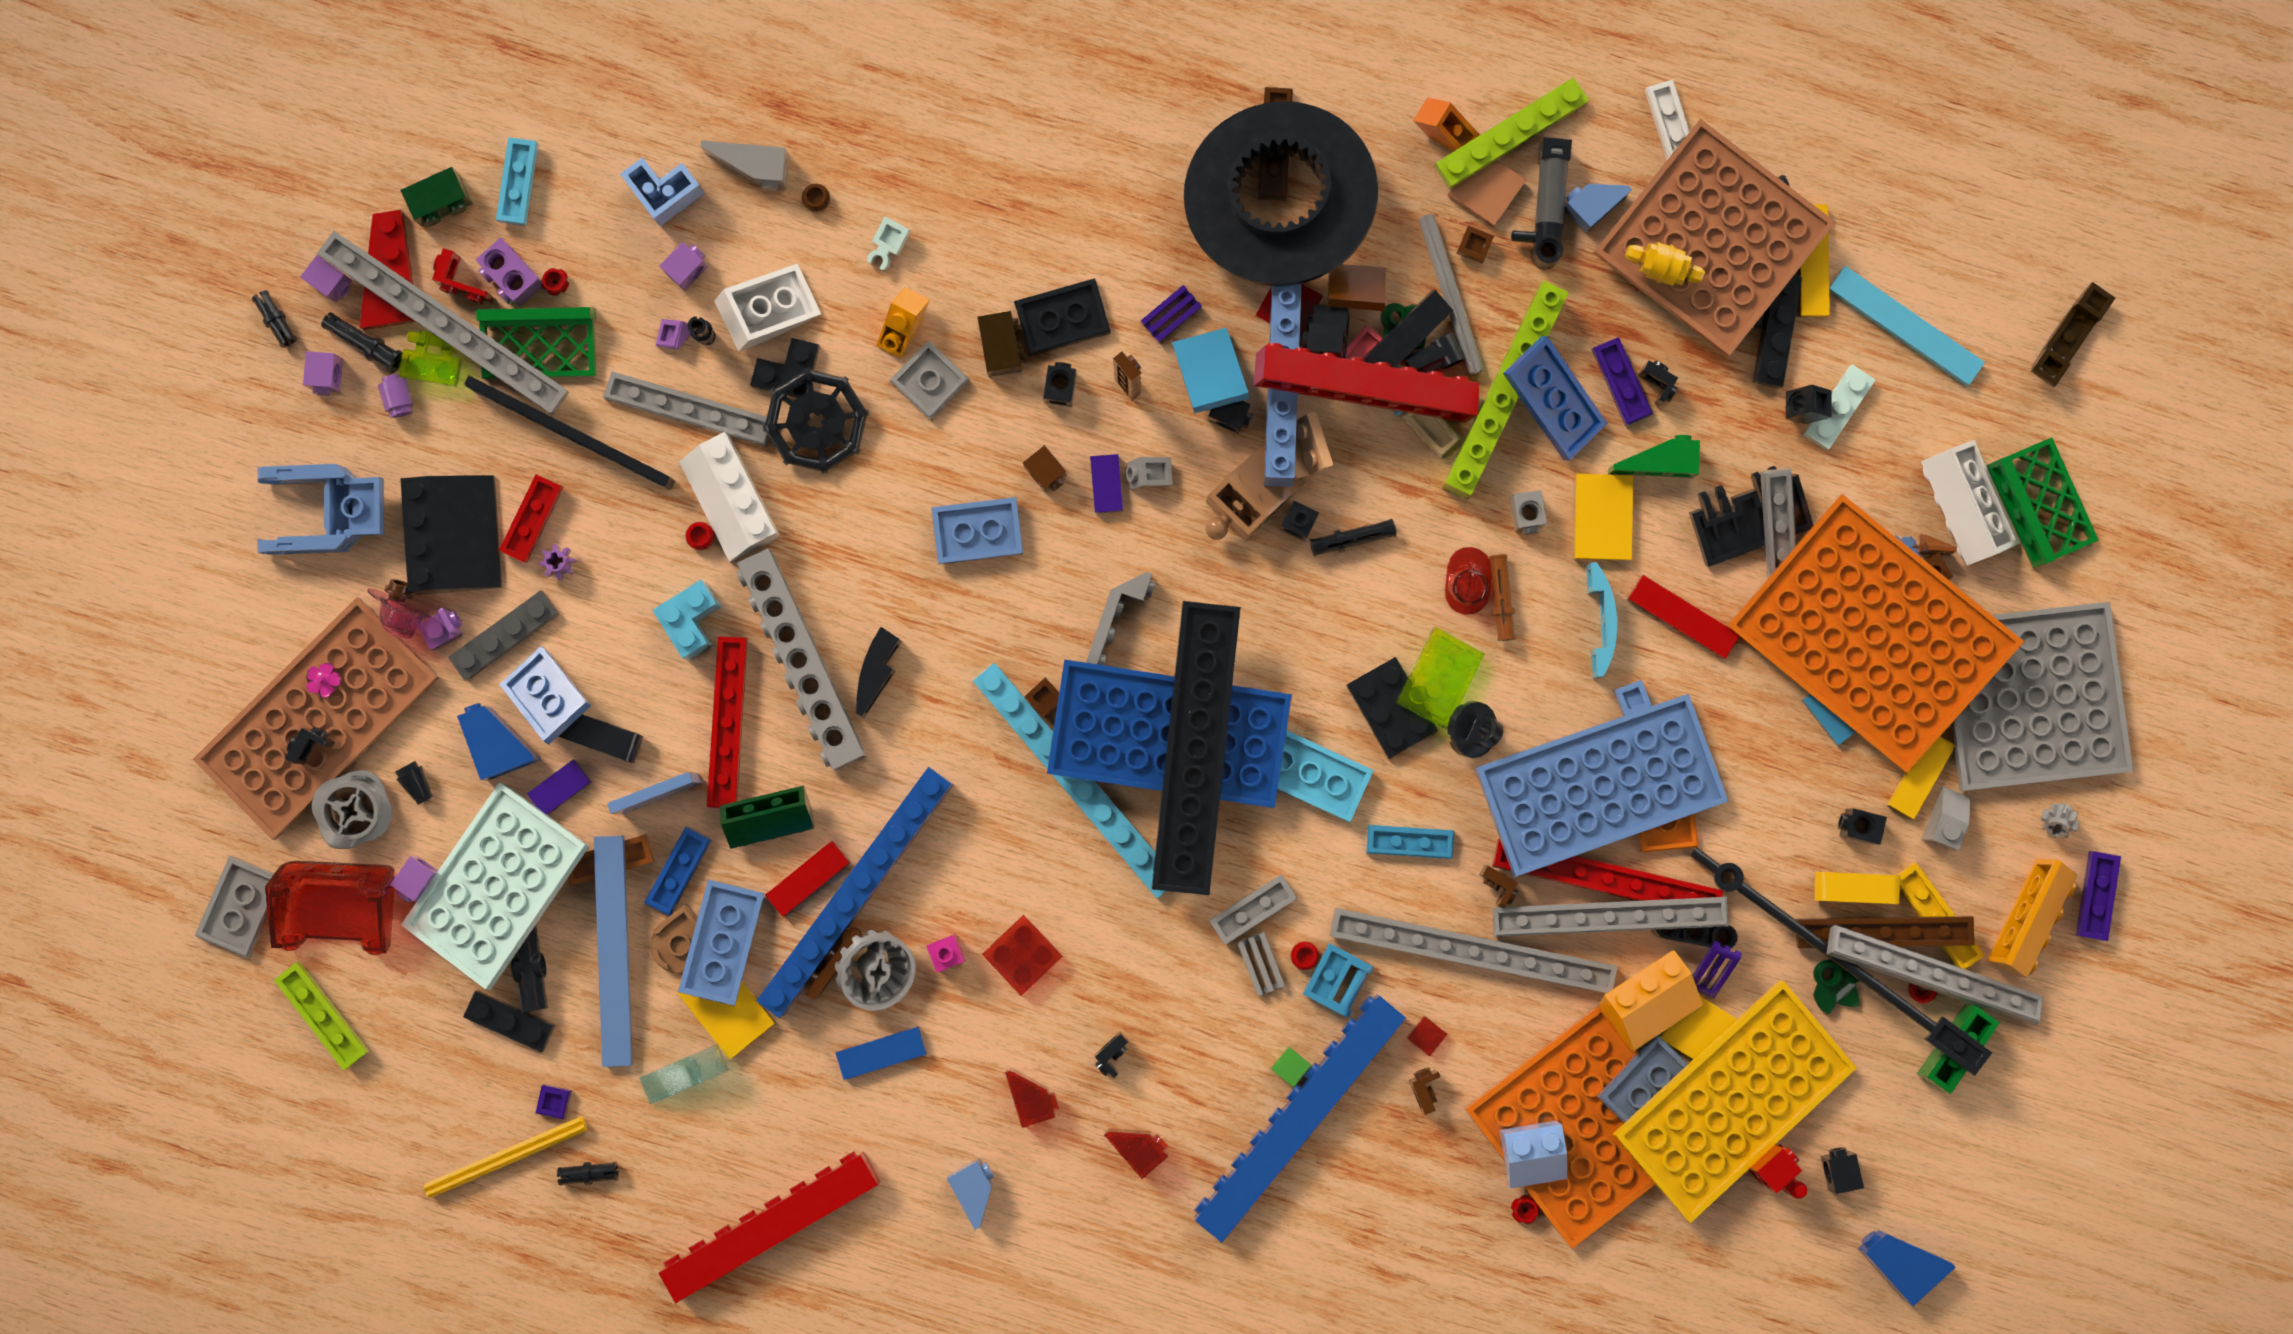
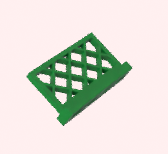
M596 308L476 310V320L479 321V330L488 336L487 327H498L505 334V337L499 344L503 346L510 338L520 348L516 355L520 357L525 352L535 362L533 367L536 369L538 366L541 367L544 371L540 372L547 377L597 376L594 329ZM560 325L570 326L566 330H564ZM576 325H587V338L579 344L569 333ZM520 326H526L534 334L524 346L513 336ZM532 326H541V328L536 331ZM548 326H555L562 333L553 345L540 335ZM504 327L513 328L508 332ZM565 337L577 347L567 359L555 349ZM537 338L549 348L539 360L527 349ZM587 343H588V352L584 349V347H585V345H586ZM580 351L588 357L589 370H578L570 363ZM551 352H554L564 362L556 371H550L542 364ZM566 366H568V367L571 368L573 371H562V370H563ZM481 367L482 378H497Z
M2052 437L1986 465L2032 568L2052 562L2099 541ZM2046 446L2050 455L2048 464L2036 459L2039 449ZM2019 458L2028 462L2025 474L2017 472L2012 460ZM2034 465L2046 470L2042 482L2030 477ZM2052 473L2061 479L2060 490L2048 485ZM2028 483L2040 488L2036 500L2029 498L2026 493ZM2046 491L2058 496L2054 508L2042 503ZM2063 499L2071 502L2074 508L2071 516L2060 511ZM2040 509L2052 514L2048 526L2041 524L2037 517ZM2057 517L2069 522L2065 534L2054 530ZM2075 525L2083 528L2087 537L2086 540L2079 541L2071 537ZM2051 535L2063 540L2059 552L2054 553L2049 544Z

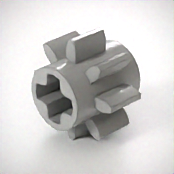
M2052 803L2050 810L2044 809L2041 820L2044 821L2042 829L2046 830L2052 837L2069 838L2070 831L2077 832L2080 823L2077 821L2078 812H2075L2068 804Z

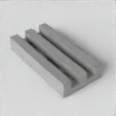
M1264 932L1237 942L1257 996L1284 987ZM1261 940L1276 983L1271 984L1255 941ZM1245 945H1251L1266 987H1260Z

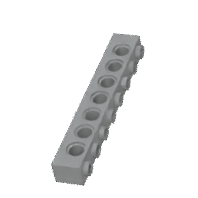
M768 548L738 562L740 570L736 572L743 587L747 585L752 596L748 597L754 612L760 611L764 621L760 625L767 638L772 637L776 647L772 648L773 654L779 664L784 663L788 673L784 674L785 680L791 690L795 688L800 699L796 700L797 706L803 716L807 714L811 721L808 729L813 740H819L823 747L820 755L826 767L831 766L833 770H838L866 757L867 754L773 552ZM762 577H769L771 580V585L766 591H759L757 583ZM775 602H781L783 606L782 613L777 617H772L769 613L770 606ZM786 628H793L795 632L794 639L791 642L784 643L781 639L782 631ZM799 653H804L807 658L805 666L799 669L795 668L793 658ZM810 679H816L819 684V688L814 694H807L805 691V684ZM826 704L830 707L831 714L826 720H820L817 717V709L821 705ZM834 730H839L843 735V740L838 746H832L828 740L830 733Z

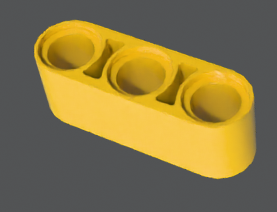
M1815 872L1814 900L1899 904L1900 875Z

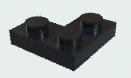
M791 338L785 365L757 358L750 386L771 391L773 387L777 388L803 372L804 368L810 367V370H814L820 345ZM807 383L786 396L801 397L808 392Z

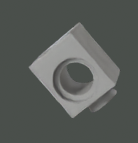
M1542 490L1513 494L1509 498L1514 531L1522 530L1523 535L1539 533L1540 528L1547 524ZM1523 507H1530L1534 510V520L1529 521L1522 516Z

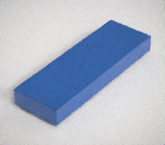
M685 827L644 903L668 916L672 915L712 840L689 827Z
M919 1026L835 1052L843 1080L927 1054Z

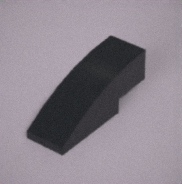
M883 627L879 628L870 644L859 676L856 714L865 718L896 672L887 663L902 643V640Z

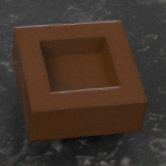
M1468 225L1456 254L1483 264L1494 236Z
M1045 677L1024 697L1045 718L1057 707L1059 691Z

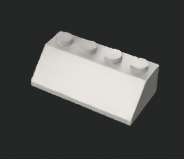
M726 432L698 445L679 461L729 562L781 537L734 443Z
M1975 440L1921 461L1923 474L1934 490L1935 502L1942 509L1946 518V527L1953 534L1957 543L1958 554L1967 566L2020 544Z

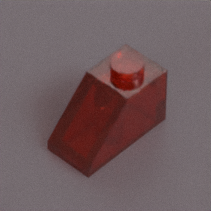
M1013 1068L1005 1071L1022 1128L1056 1117L1055 1110L1059 1109V1104L1055 1092L1049 1093L1047 1086Z
M1108 1128L1104 1132V1136L1141 1179L1146 1177L1168 1157V1152L1165 1149L1169 1146L1158 1133L1153 1136L1150 1131Z

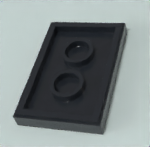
M1095 278L1014 301L1030 356L1111 334Z

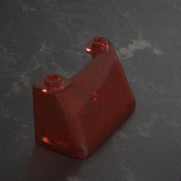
M290 861L282 864L265 886L271 948L293 951L298 949L307 938L361 941L362 950L370 955L386 954L391 946L395 888L390 886L395 878V869L389 865Z

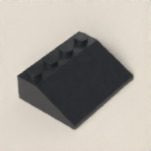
M458 475L400 478L408 592L424 595L502 588L500 551H498L500 547L495 476Z

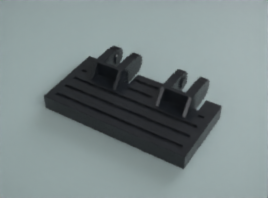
M1771 466L1767 470H1776L1777 468L1776 466ZM1758 472L1751 474L1754 489L1731 497L1733 510H1731L1726 491L1722 485L1715 487V496L1720 508V512L1715 514L1708 494L1705 491L1698 493L1701 509L1691 511L1689 515L1706 566L1710 567L1765 546L1761 475ZM1794 473L1792 474L1795 534L1810 530L1814 525L1799 475Z

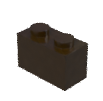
M1011 311L978 316L988 377L1021 372V363H1025L1026 359L1023 346H1017L1016 336L1021 335L1018 318L1013 319Z

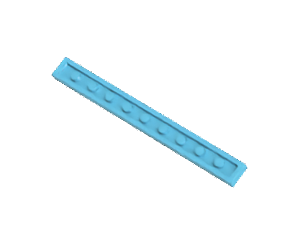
M993 663L976 677L973 682L1042 764L1048 768L1053 731L999 667ZM1053 775L1156 898L1160 897L1165 891L1151 889L1155 851L1099 785L1092 780Z

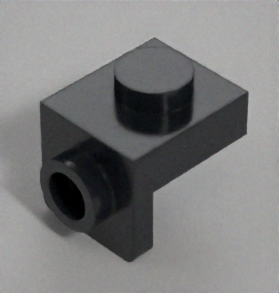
M1649 360L1642 367L1638 375L1662 389L1654 402L1660 406L1665 400L1670 402L1675 395L1678 387L1674 385L1678 377L1668 372L1669 368L1659 361L1651 362Z
M313 726L312 729L301 728L298 735L294 736L288 743L286 748L288 753L285 759L294 764L304 765L316 742L325 747H333L335 742L328 738V732L316 726Z

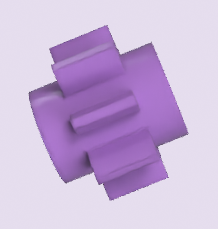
M553 544L552 551H542L545 558L544 561L539 562V565L548 569L545 572V576L551 577L556 573L557 579L561 581L563 580V574H574L571 566L577 560L568 556L571 552L570 548L566 547L560 552V547ZM559 557L563 559V563H559L557 568L553 566V562H556Z

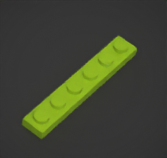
M1573 77L1435 163L1434 168L1447 187L1451 189L1588 103L1589 99Z

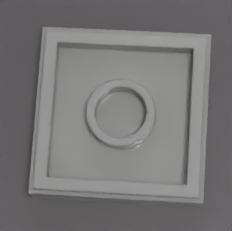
M928 340L889 381L931 421L970 380Z

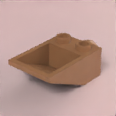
M1264 443L1207 496L1206 503L1220 516L1211 518L1207 522V535L1211 539L1220 540L1227 535L1229 525L1240 537L1247 541L1305 481L1302 478L1294 479L1292 487L1264 486ZM1228 498L1231 504L1226 506L1221 499ZM1248 518L1251 524L1247 526L1241 519Z

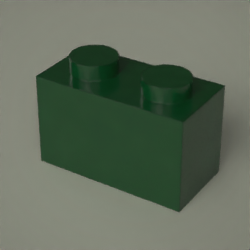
M449 167L400 190L413 220L421 227L434 226L441 221V218L449 214L458 215L464 212L467 206L473 204L460 174L453 167Z

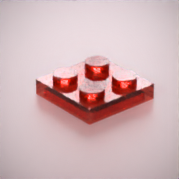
M1024 914L982 953L987 961L1020 996L1063 957Z

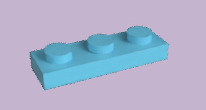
M508 137L496 220L499 223L527 225L539 146L537 141Z

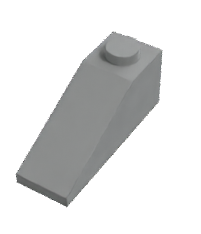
M701 141L700 146L705 154L754 184L761 186V189L778 191V187L786 188L789 154L786 148Z

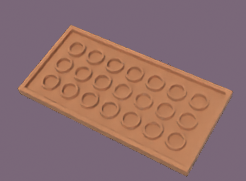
M356 597L193 760L272 840H276L312 805L317 789L325 782L340 777L439 677L361 598ZM328 662L334 665L333 673H338L342 680L340 686H333L335 691L330 697L323 698L320 693L308 692L306 684L313 680L307 678V670L311 666L319 668L321 664ZM313 726H316L328 732V738L335 742L333 747H325L316 742L304 765L294 764L285 759L288 753L286 751L288 743L294 736L298 735L301 728L312 729Z

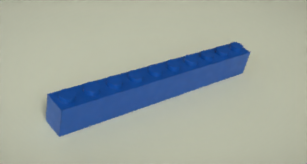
M930 767L925 770L756 1000L759 1004L778 1018L783 1017L806 987L807 981L823 964L827 954L837 945L842 938L843 932L850 927L953 787V783Z
M1376 994L1374 998L1369 996L1359 1008L1362 1013L1356 1020L1351 1018L1341 1030L1344 1035L1338 1042L1334 1040L1330 1042L1323 1051L1325 1058L1319 1065L1316 1062L1312 1064L1304 1075L1307 1077V1080L1301 1087L1298 1085L1293 1087L1286 1097L1289 1102L1283 1109L1279 1107L1275 1109L1268 1118L1270 1125L1264 1132L1262 1130L1256 1132L1249 1142L1252 1147L1246 1154L1243 1152L1238 1154L1231 1163L1233 1170L1226 1177L1222 1174L1212 1187L1215 1192L1209 1199L1203 1197L1195 1207L1194 1211L1197 1212L1194 1216L1195 1221L1221 1243L1406 1019L1404 1015L1380 995Z

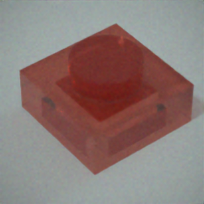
M1423 1016L1406 1038L1428 1056H1431L1447 1033L1426 1016Z

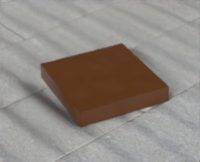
M1342 264L1328 273L1329 307L1374 311L1385 310L1386 268Z

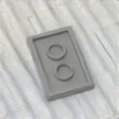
M229 856L195 936L246 958L251 957L285 878L234 856Z

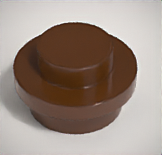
M811 184L804 189L802 202L809 211L821 212L830 203L829 191L821 184Z
M391 579L389 585H386L384 589L389 594L388 598L397 602H405L406 599H412L414 595L408 592L407 582Z

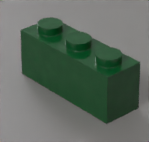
M804 785L720 805L721 826L730 849L814 829L813 810Z

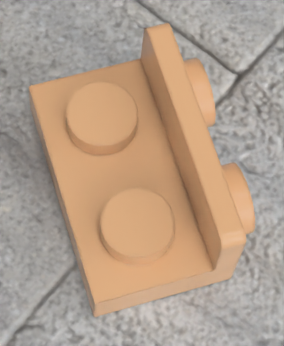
M1316 412L1307 413L1296 421L1295 480L1317 475L1333 466Z

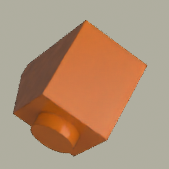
M1427 97L1413 120L1429 138L1453 152L1480 135L1451 102Z

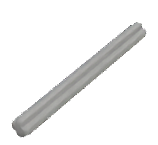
M1433 214L1420 217L1419 223L1443 298L1454 310L1449 314L1458 345L1465 358L1464 363L1469 376L1479 374L1483 371V366L1435 216Z

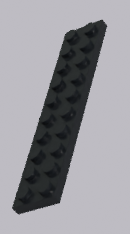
M1182 601L1151 885L1152 890L1210 895L1241 607Z

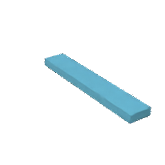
M1847 266L1841 269L1829 287L1831 294L1966 387L1971 384L1985 363Z

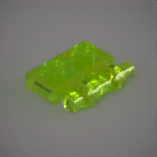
M408 331L407 341L416 343L415 350L403 349L398 376L410 380L457 387L462 359L452 357V352L456 349L436 335H432L430 331ZM429 345L441 347L440 354L428 353L427 348Z

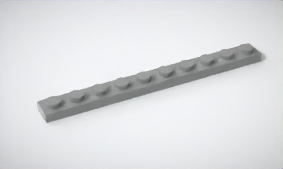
M333 231L317 252L320 257L551 415L556 412L569 394L568 390L337 232Z
M1339 908L1334 910L1329 935L1331 937L1608 993L1614 989L1618 968L1616 965Z

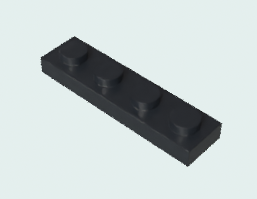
M1794 275L1765 311L1753 383L1774 388H1782L1784 386L1802 276Z

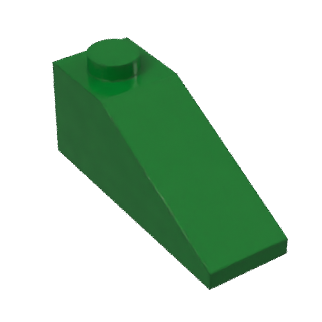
M1675 435L1674 439H1670L1613 464L1608 469V474L1694 478L1699 474L1700 440H1692L1691 435Z

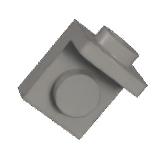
M1139 457L1129 461L1126 477L1130 489L1172 486L1171 457Z

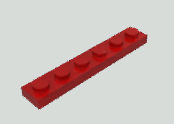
M718 636L706 806L710 808H720V805L736 802L738 799L748 638Z

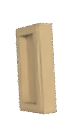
M1406 413L1402 417L1439 459L1462 439L1442 418Z

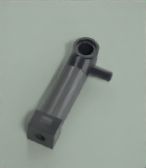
M1544 137L1541 141L1538 158L1540 169L1535 231L1513 230L1511 233V240L1514 242L1534 243L1531 260L1536 267L1543 270L1554 267L1563 253L1562 235L1568 162L1571 159V139ZM1540 248H1550L1553 252V257L1545 258L1542 256Z

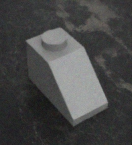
M1942 787L1921 840L1946 850H1959L1969 825L1970 797Z

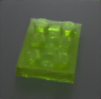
M1434 627L1396 703L1447 729L1450 716L1456 707L1461 704L1485 653Z

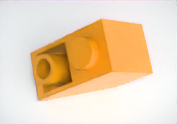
M904 287L890 304L876 346L901 359L923 320L930 300Z

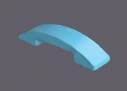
M1596 562L1586 566L1588 594L1599 593L1602 648L1591 650L1593 678H1600L1605 675L1615 650L1617 612L1609 582Z

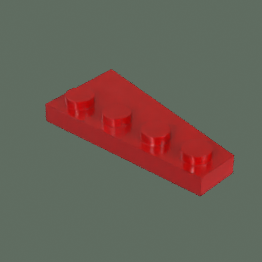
M394 210L372 214L368 254L413 284L404 212ZM364 287L360 329L368 330L415 322Z

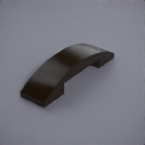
M2091 282L2056 327L2035 360L2031 372L2054 388L2071 365L2069 362L2092 328L2103 318L2116 298L2094 282Z

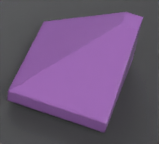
M662 319L655 346L679 350L691 335L688 323Z

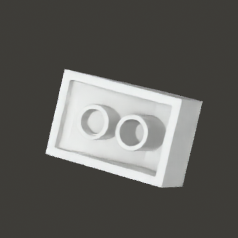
M798 264L723 289L714 300L738 352L764 343L821 315Z

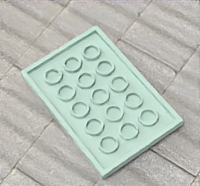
M499 782L401 926L484 989L491 990L587 851L589 845L510 787Z

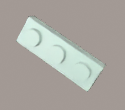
M1853 364L1850 365L1832 391V418L1810 423L1803 436L1825 451L1829 450L1875 382V379Z

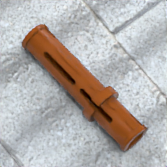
M1507 554L1489 556L1495 609L1492 610V615L1496 616L1497 641L1515 640L1513 623L1515 608L1512 607ZM1499 572H1501L1502 589H1503V594H1502V595H1501V590H1500ZM1502 601H1504L1506 624H1504Z

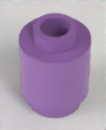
M399 374L383 377V383L378 384V389L385 412H389L390 418L402 417L413 413L411 406L414 404L406 378H400Z

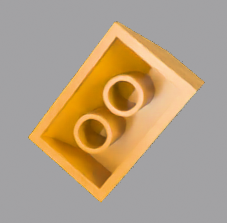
M1673 950L1605 994L1598 1005L1634 1052L1702 1007L1703 1003L1692 973Z

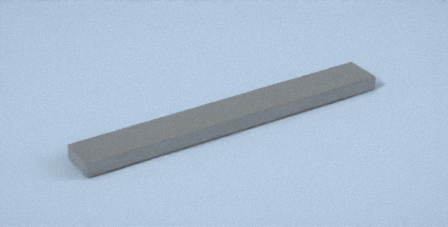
M1727 897L1493 908L1494 937L1729 926Z
M1836 925L1830 928L1826 953L1829 956L2032 1025L2040 1023L2043 996Z

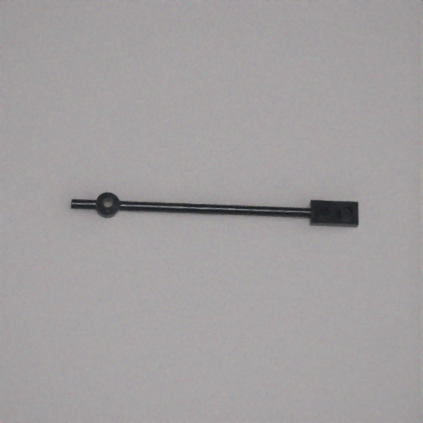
M1697 847L1691 853L1690 857L1714 874L1713 879L1717 888L1724 892L1737 890L1926 1029L1929 1033L1924 1040L1972 1076H1976L1993 1053L1945 1017L1941 1016L1937 1023L1860 966L1827 955L1828 943L1743 881V871L1738 865L1733 863L1721 865ZM1724 873L1732 874L1733 881L1731 883H1726L1723 880Z

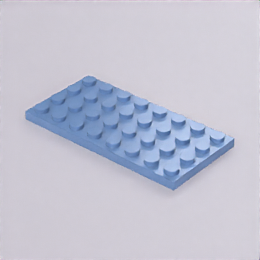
M1689 694L1475 768L1514 877L1728 802Z

